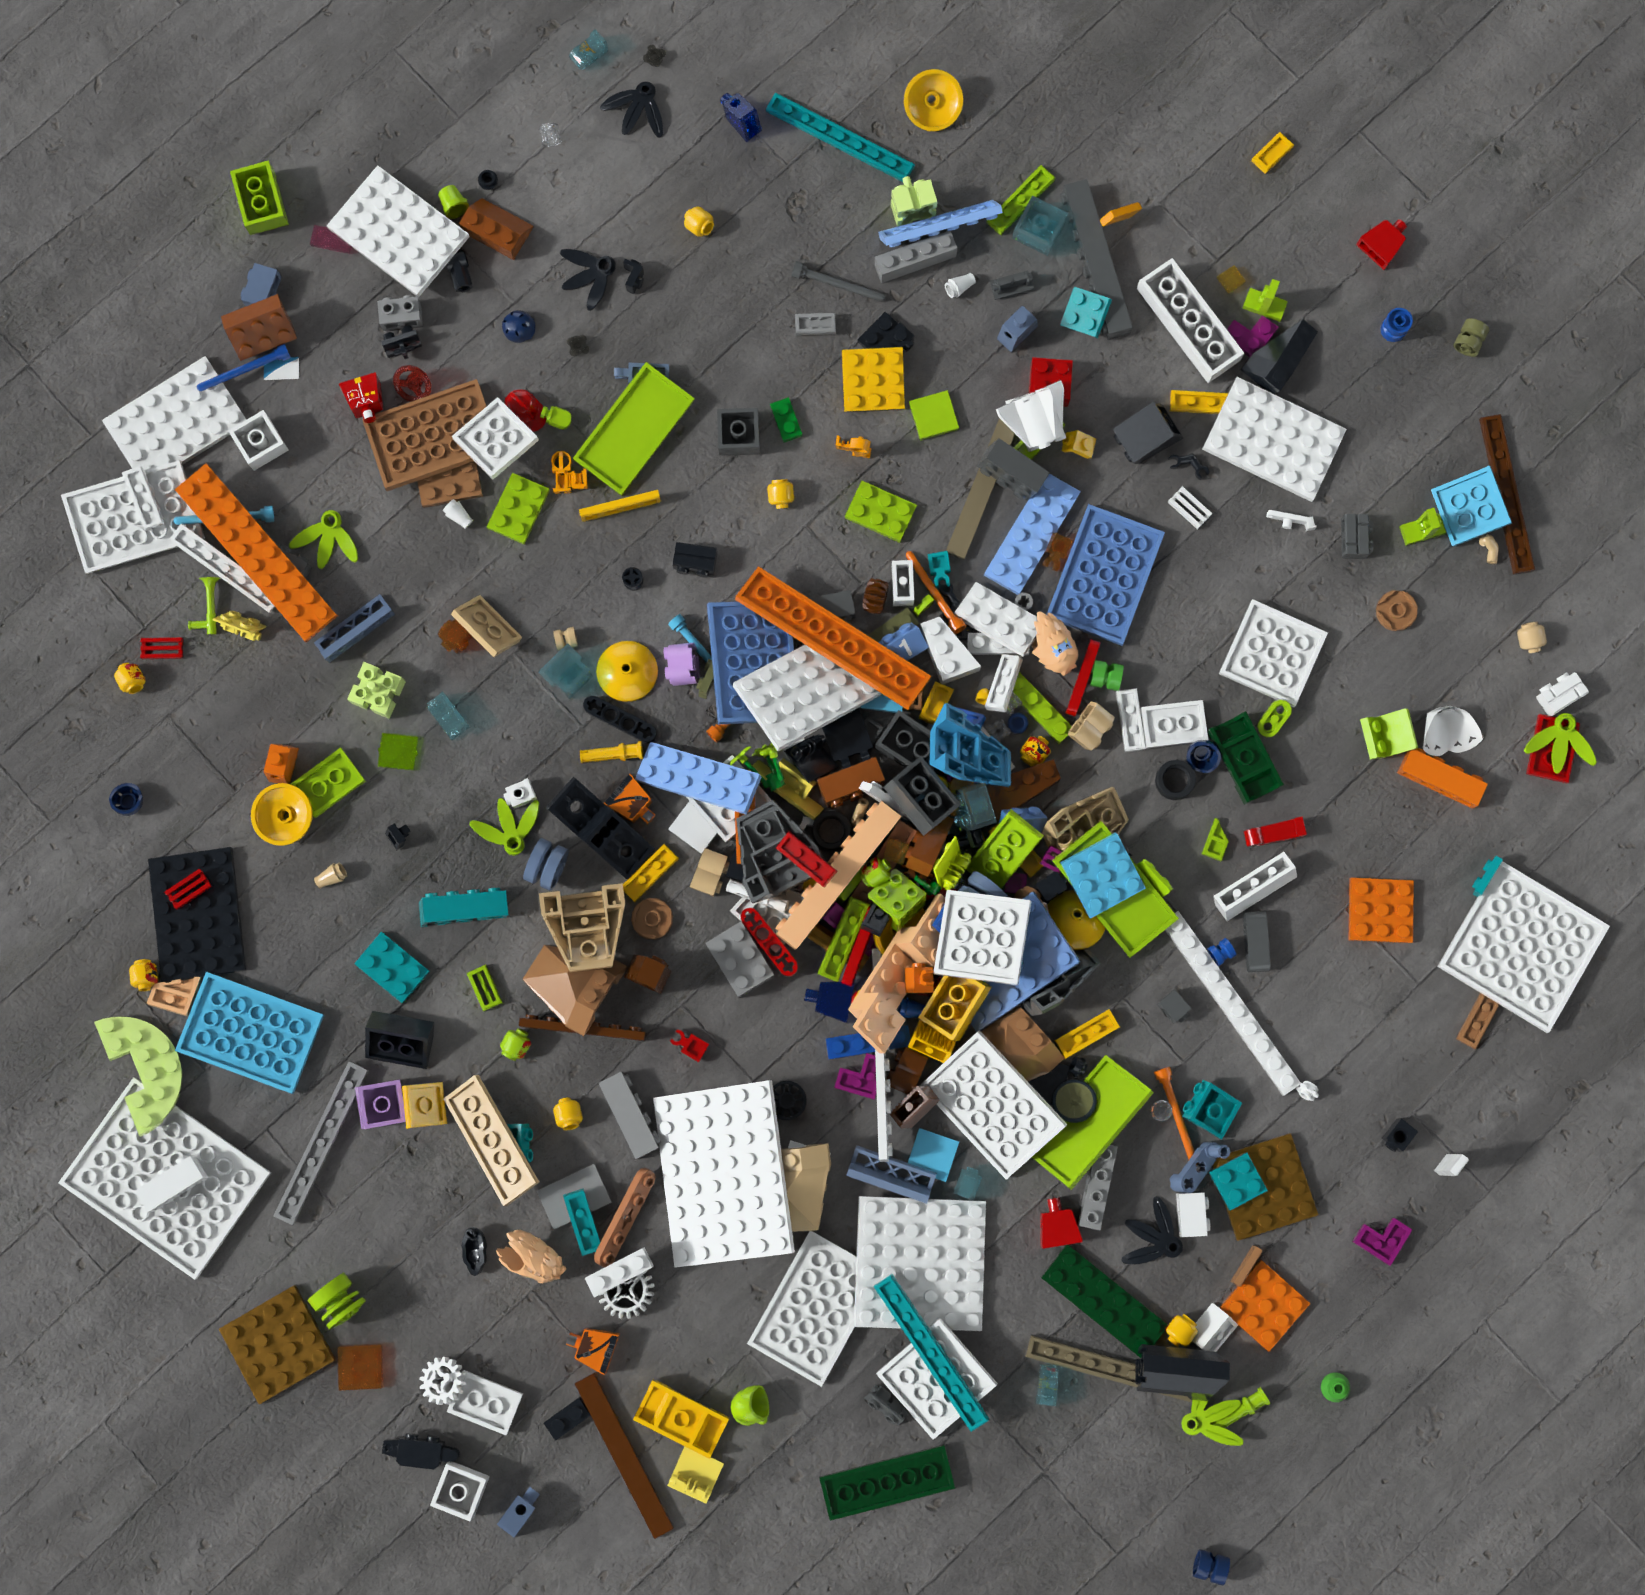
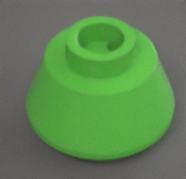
M1329 1373L1321 1382V1392L1327 1400L1341 1402L1350 1393V1383L1343 1374Z

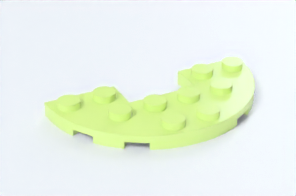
M110 1017L95 1021L94 1023L110 1061L129 1053L132 1056L144 1089L125 1096L124 1099L139 1136L148 1134L164 1121L178 1101L183 1079L179 1055L175 1051V1047L170 1039L161 1030L148 1022L131 1017Z

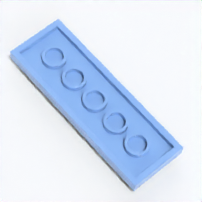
M990 200L878 233L880 240L886 246L896 247L901 245V241H917L921 239L920 236L922 235L935 236L940 234V230H956L961 224L974 225L978 223L979 219H995L998 217L997 214L1003 212L999 203Z
M1049 474L1039 491L1027 501L985 571L984 576L1013 593L1020 594L1081 491Z
M650 742L635 780L747 815L762 776L755 772Z

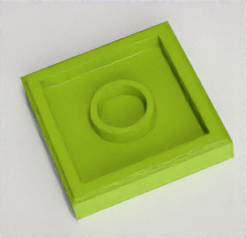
M948 390L909 401L920 441L959 430Z

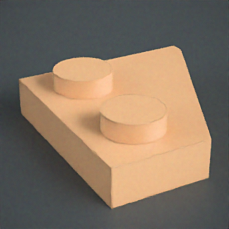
M194 977L187 980H172L169 983H156L152 987L147 1004L188 1017L202 978Z

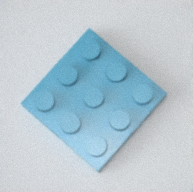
M1491 466L1431 489L1453 547L1512 524Z
M1116 832L1060 862L1090 919L1146 889Z

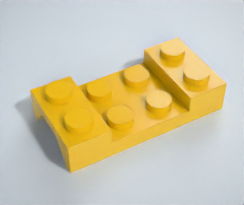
M653 1379L633 1420L710 1459L730 1417L712 1408H708Z

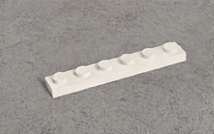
M180 524L169 539L172 543L267 612L271 613L275 606L241 566L186 526Z

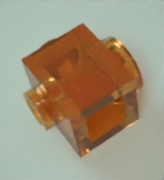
M456 619L453 621L448 620L438 633L439 638L443 641L441 645L448 652L453 650L456 654L459 651H464L469 645L468 641L473 637Z

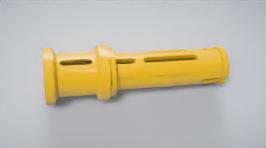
M638 741L636 744L625 745L620 743L615 747L580 750L581 763L613 759L626 761V759L632 758L642 760L644 757L642 741Z

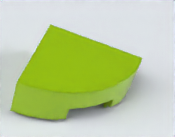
M926 595L921 600L922 602L914 608L913 612L917 617L933 605L934 599L930 595Z

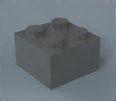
M758 408L717 409L719 455L760 454Z

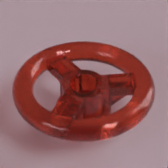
M405 365L398 368L394 373V388L403 399L412 402L430 395L431 381L420 368ZM411 371L406 380H399L403 372ZM423 383H425L424 393L421 391L420 388ZM401 387H408L410 390H413L416 396L408 395Z

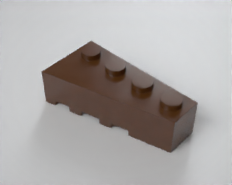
M1054 759L1012 773L1011 785L1009 787L984 783L975 786L974 791L988 828L1000 820L1002 810L1022 807L1060 781L1061 777Z
M634 954L623 977L661 994L671 974V970L668 968L669 965H667L665 960L653 955L652 958Z

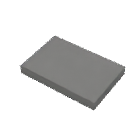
M595 1164L537 1190L554 1230L571 1222L563 1198L564 1194L584 1188L591 1212L612 1203Z

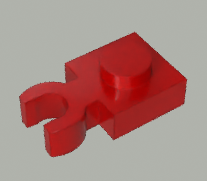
M677 1029L675 1032L681 1035L680 1041L676 1042L671 1039L670 1042L675 1046H684L681 1052L700 1062L710 1044L693 1034L686 1038L684 1032Z

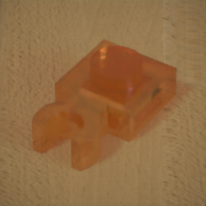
M1052 533L1045 551L1050 553V555L1044 560L1043 566L1048 567L1052 561L1054 563L1052 570L1058 571L1060 568L1059 560L1060 558L1066 560L1073 540L1058 533Z

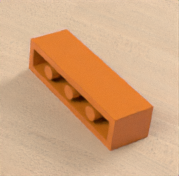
M1420 748L1406 752L1397 774L1472 809L1479 805L1488 783L1483 782V778L1474 774L1470 776L1464 773V769L1455 765L1451 767L1445 764V760L1435 756L1432 758L1426 755V752Z

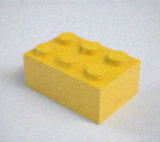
M943 976L918 1018L952 1041H960L992 986L981 980Z

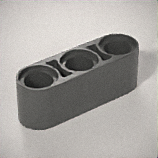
M1244 912L1243 928L1247 972H1269L1270 952L1266 912Z

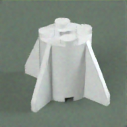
M1061 380L1035 390L1033 393L1005 401L1006 405L996 409L998 417L1026 444L1028 452L1038 448H1046L1051 445V442H1058L1066 438L1063 430L1064 387Z

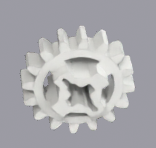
M442 1357V1359L435 1358L434 1362L427 1363L428 1369H422L425 1376L419 1379L424 1381L420 1389L426 1390L423 1396L429 1397V1402H436L437 1405H443V1403L451 1404V1399H458L457 1393H463L460 1387L461 1385H466V1382L462 1381L461 1378L466 1374L460 1373L462 1365H456L457 1360H449L448 1357Z

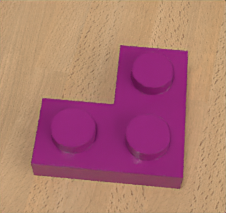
M1261 316L1251 331L1236 320H1233L1227 331L1244 354L1250 357L1268 343L1277 331L1278 326L1264 316Z
M866 1053L861 1073L840 1067L834 1088L875 1100L877 1094L876 1056Z
M1395 1218L1391 1219L1382 1235L1363 1224L1352 1242L1388 1266H1391L1412 1229Z

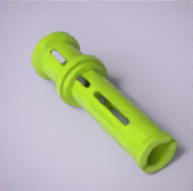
M1259 1387L1258 1391L1251 1396L1243 1397L1241 1405L1233 1413L1210 1424L1226 1428L1247 1414L1253 1415L1257 1409L1271 1403L1264 1391Z

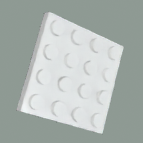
M1252 599L1219 674L1276 700H1285L1290 706L1295 707L1328 632Z
M947 890L934 974L1018 986L1031 901Z
M941 1318L928 1327L977 1401L997 1386V1382ZM912 1343L906 1346L876 1373L933 1440L960 1417Z

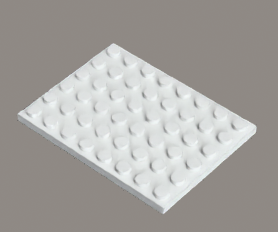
M133 1077L63 1175L59 1184L196 1280L272 1172L176 1105L157 1128L140 1137L124 1099L125 1096L144 1089L142 1081ZM184 1155H188V1157L196 1156L208 1178L156 1211L147 1212L135 1192L140 1187L139 1183L147 1178L154 1179L159 1176L158 1171L167 1166L170 1168L177 1164L176 1160Z
M772 1080L653 1098L657 1132L661 1140L659 1148L674 1267L794 1253Z

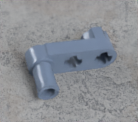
M1203 1142L1196 1149L1182 1171L1171 1176V1189L1175 1192H1194L1216 1161V1158H1227L1230 1155V1148L1227 1145H1218L1215 1142Z

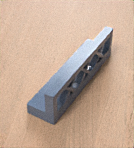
M379 594L315 641L314 644L320 650L322 656L330 663L393 617L395 613ZM380 601L383 607L372 613L373 606ZM360 615L368 616L367 619L355 626L356 619ZM344 627L351 628L349 632L339 638L341 629ZM326 640H335L326 649L321 646Z
M856 1145L846 1176L927 1204L937 1173L889 1157V1162H887L890 1169L886 1171L879 1170L876 1163L880 1162L879 1153ZM858 1153L866 1155L870 1162L866 1164L856 1162ZM901 1168L907 1169L910 1176L906 1178L899 1177L896 1170ZM921 1175L930 1177L928 1186L919 1184L916 1177Z

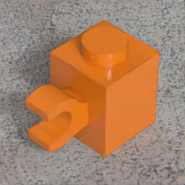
M912 963L911 968H905V992H934L933 967H925V963Z

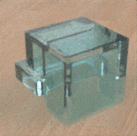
M568 643L538 671L552 687L557 686L568 699L575 695L593 677L590 670L581 662L583 658Z

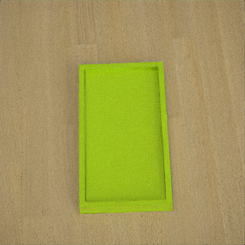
M645 362L575 454L573 460L622 496L694 402L695 398Z
M1100 821L1056 856L1052 862L1071 884L1060 862L1108 837L1112 833ZM1132 859L1131 861L1146 889L1096 915L1129 958L1179 919Z
M1107 1055L1102 1058L1084 1080L1096 1093L1097 1105L1094 1113L1087 1120L1079 1123L1066 1122L1067 1125L1031 1157L1070 1190L1076 1186L1154 1093Z

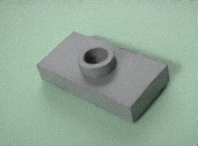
M835 313L795 314L796 336L836 334Z

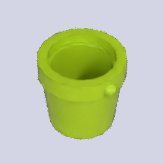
M448 185L438 193L446 217L455 219L465 214L469 207L467 198L462 196L455 185Z

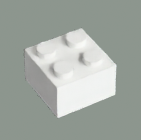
M264 410L228 430L248 465L254 471L289 451Z
M449 1461L445 1465L430 1506L471 1521L476 1514L490 1476Z

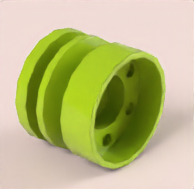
M345 1272L335 1277L307 1300L315 1311L323 1308L327 1309V1312L321 1318L322 1321L330 1316L333 1317L326 1325L329 1330L335 1326L342 1325L353 1317L366 1302L363 1297L355 1302L353 1301L360 1293L358 1290L350 1294L346 1292L353 1283Z

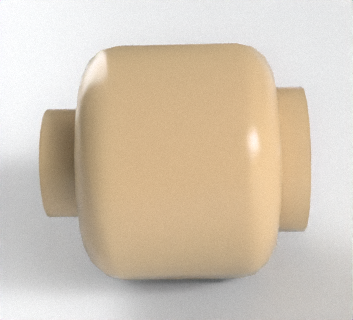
M1538 622L1522 624L1521 628L1517 631L1519 646L1523 650H1528V653L1541 651V647L1547 643L1545 628L1542 625H1538Z

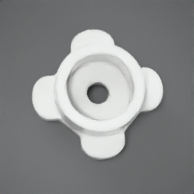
M1304 1081L1300 1087L1297 1086L1296 1088L1299 1095L1305 1100L1314 1101L1319 1096L1317 1086L1309 1081Z

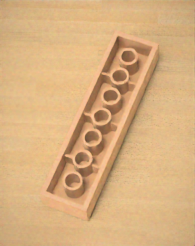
M883 801L879 804L874 803L866 813L869 816L866 821L860 820L853 829L856 832L854 836L851 837L849 835L840 846L843 850L839 854L835 852L827 862L837 870V873L824 888L817 882L813 887L809 885L801 895L804 897L801 903L796 901L788 911L791 914L787 920L783 918L775 929L778 932L775 935L794 950L800 946L901 818L897 812Z

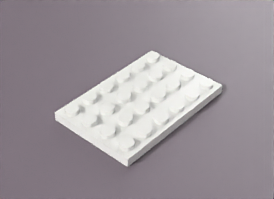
M378 165L327 224L329 230L418 296V298L470 237L466 231Z
M206 356L102 420L132 468L143 466L144 470L177 460H180L183 465L230 435L228 430L247 420L223 383L204 391L197 390L199 383L218 376Z
M1236 377L1202 450L1312 502L1347 429Z
M180 460L144 470L165 524L147 531L143 529L124 477L61 495L86 574L178 547L169 540L180 526L174 523V518L196 515L175 491L187 479ZM201 523L183 524L202 539H205Z
M803 645L733 682L734 689L777 751L784 749L882 694L807 645Z
M980 1030L920 1085L931 1088L940 1100L937 1106L1006 1180L1067 1125Z
M809 1231L747 1344L822 1387L854 1329L857 1256L815 1232Z

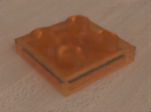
M382 1344L338 1347L339 1391L383 1388Z

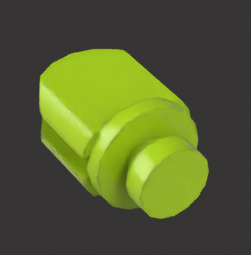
M546 406L543 407L540 417L543 419L546 417L548 425L561 430H565L570 426L571 413L557 406H551L550 410Z

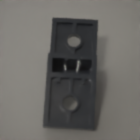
M575 777L564 786L546 807L627 880L655 850L643 837L612 809L602 803ZM574 801L580 802V807L577 811H571L570 808ZM630 846V853L622 856V848Z

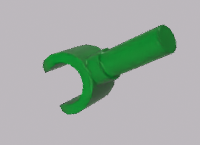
M919 876L914 877V880L925 888L926 895H937L940 892L941 887L936 882L928 884Z

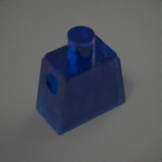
M726 93L721 97L720 102L723 104L726 119L746 142L762 131L757 110L742 95L736 93L731 96L729 93Z
M820 982L819 991L806 989L804 1001L816 1003V1013L847 1023L854 983L851 987L841 982Z

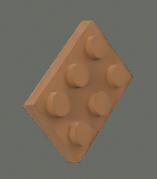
M475 461L418 481L423 508L446 504L453 499L462 501L483 497L478 466Z

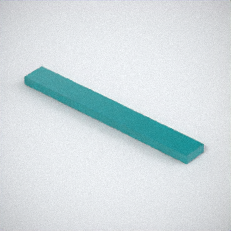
M776 92L766 108L767 113L903 182L902 179L904 177L910 176L915 167L914 163Z
M890 1274L875 1284L873 1287L969 1430L972 1432L989 1421L990 1418L894 1275Z

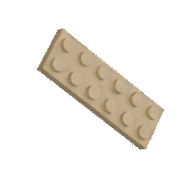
M474 1075L443 1098L503 1206H508L539 1183L479 1075Z

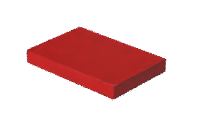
M1539 714L1534 736L1540 731L1554 726L1556 717ZM1564 719L1562 721L1563 727L1568 725V720ZM1576 722L1575 730L1579 732L1580 723ZM1555 738L1545 747L1530 753L1527 775L1566 784L1569 783L1575 750L1569 740L1566 760L1560 773H1555L1552 766V748Z

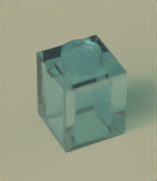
M967 1167L966 1170L961 1169L953 1193L974 1201L982 1176L978 1175L979 1171Z

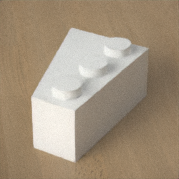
M941 617L920 624V631L929 647L927 649L941 684H946L980 671L981 665Z

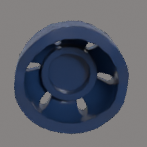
M512 311L502 321L504 335L512 342L521 343L527 341L535 333V321L525 311Z
M1197 740L1188 748L1186 758L1188 764L1195 771L1210 773L1220 764L1221 754L1213 742Z
M124 783L112 790L109 802L115 812L122 816H130L137 813L142 807L143 795L135 784Z

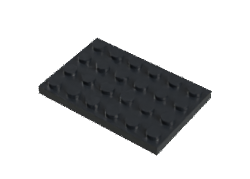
M232 847L148 859L161 982L204 977L206 972L219 975L246 971ZM200 868L212 887L176 910L164 892ZM198 876L197 878H195L194 880H192L191 882H189L188 884L174 892L173 896L201 877ZM202 882L201 884H199L198 886H196L195 888H193L192 890L178 898L176 901H181L182 899H184L185 897H187L188 895H190L191 893L205 885V883Z

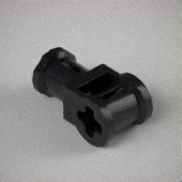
M979 825L966 829L958 835L949 834L947 835L946 844L951 842L954 836H956L960 849L964 848V851L980 849L986 841L983 833L984 826Z

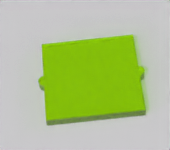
M382 733L380 748H378V767L414 771L415 759L418 756V737Z

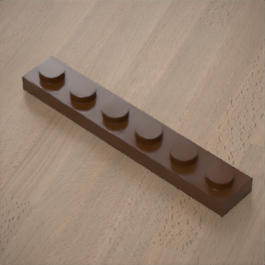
M526 1014L525 1018L519 1019V1026L524 1028L576 1033L567 1028L562 1022H559V1018L546 1017V1021L538 1020L536 1015ZM593 1022L586 1035L646 1041L647 1034L642 1032L640 1027L630 1026L629 1030H623L621 1025L609 1024V1027L605 1028L600 1027L601 1023Z

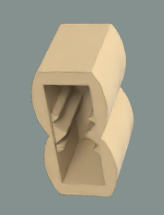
M1090 702L1069 730L1068 736L1084 749L1092 751L1100 745L1103 734L1112 728L1115 717L1098 703Z
M704 848L690 888L713 897L715 893L719 894L723 882L720 881L722 874L727 873L730 864L728 856Z

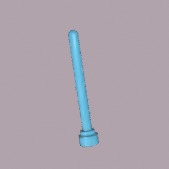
M264 506L260 511H248L254 519L274 522L273 506ZM197 515L174 518L176 525L203 523Z
M681 614L674 617L668 623L673 631L680 632L689 643H695L697 653L706 663L708 659L712 660V656L688 630L685 623L686 620Z

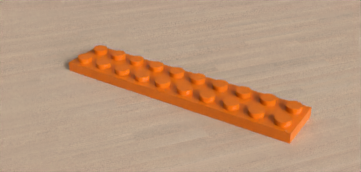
M204 464L175 489L306 643L338 616L207 464Z
M759 566L735 597V600L907 710H909L931 678L926 672Z

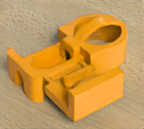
M837 435L836 449L851 451L852 456L870 458L871 441L859 436L858 438H851L850 444L849 441L845 444L844 440L841 443L842 439Z
M565 451L554 453L551 463L552 472L556 473V488H553V492L555 494H560L561 492L569 494L572 491L569 487H572V489H588L587 469H583L581 473L571 472L572 461L570 455ZM558 456H559V468H557V467L555 466V463H554V462H555V459H556ZM563 456H566L569 460V464L565 468H563Z

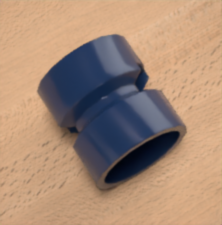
M1199 1549L1195 1557L1192 1575L1202 1580L1210 1578V1582L1224 1586L1230 1569V1558L1219 1554L1214 1557L1212 1552Z

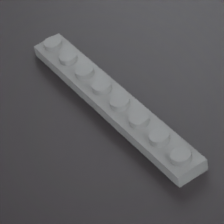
M350 1061L348 1062L274 1213V1217L291 1225L295 1224L356 1098L355 1087L362 1086L369 1070Z

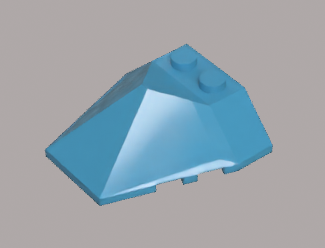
M945 703L930 731V765L959 780L1009 787L1011 785V752L993 736L988 737L981 731L982 727L979 724H972L966 718L967 714L962 710Z

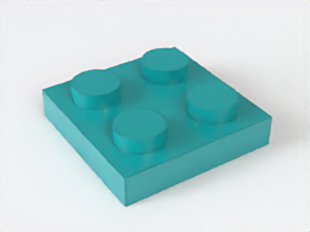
M1074 287L1060 325L1098 338L1112 299Z
M1247 1152L1209 1172L1229 1210L1268 1191Z

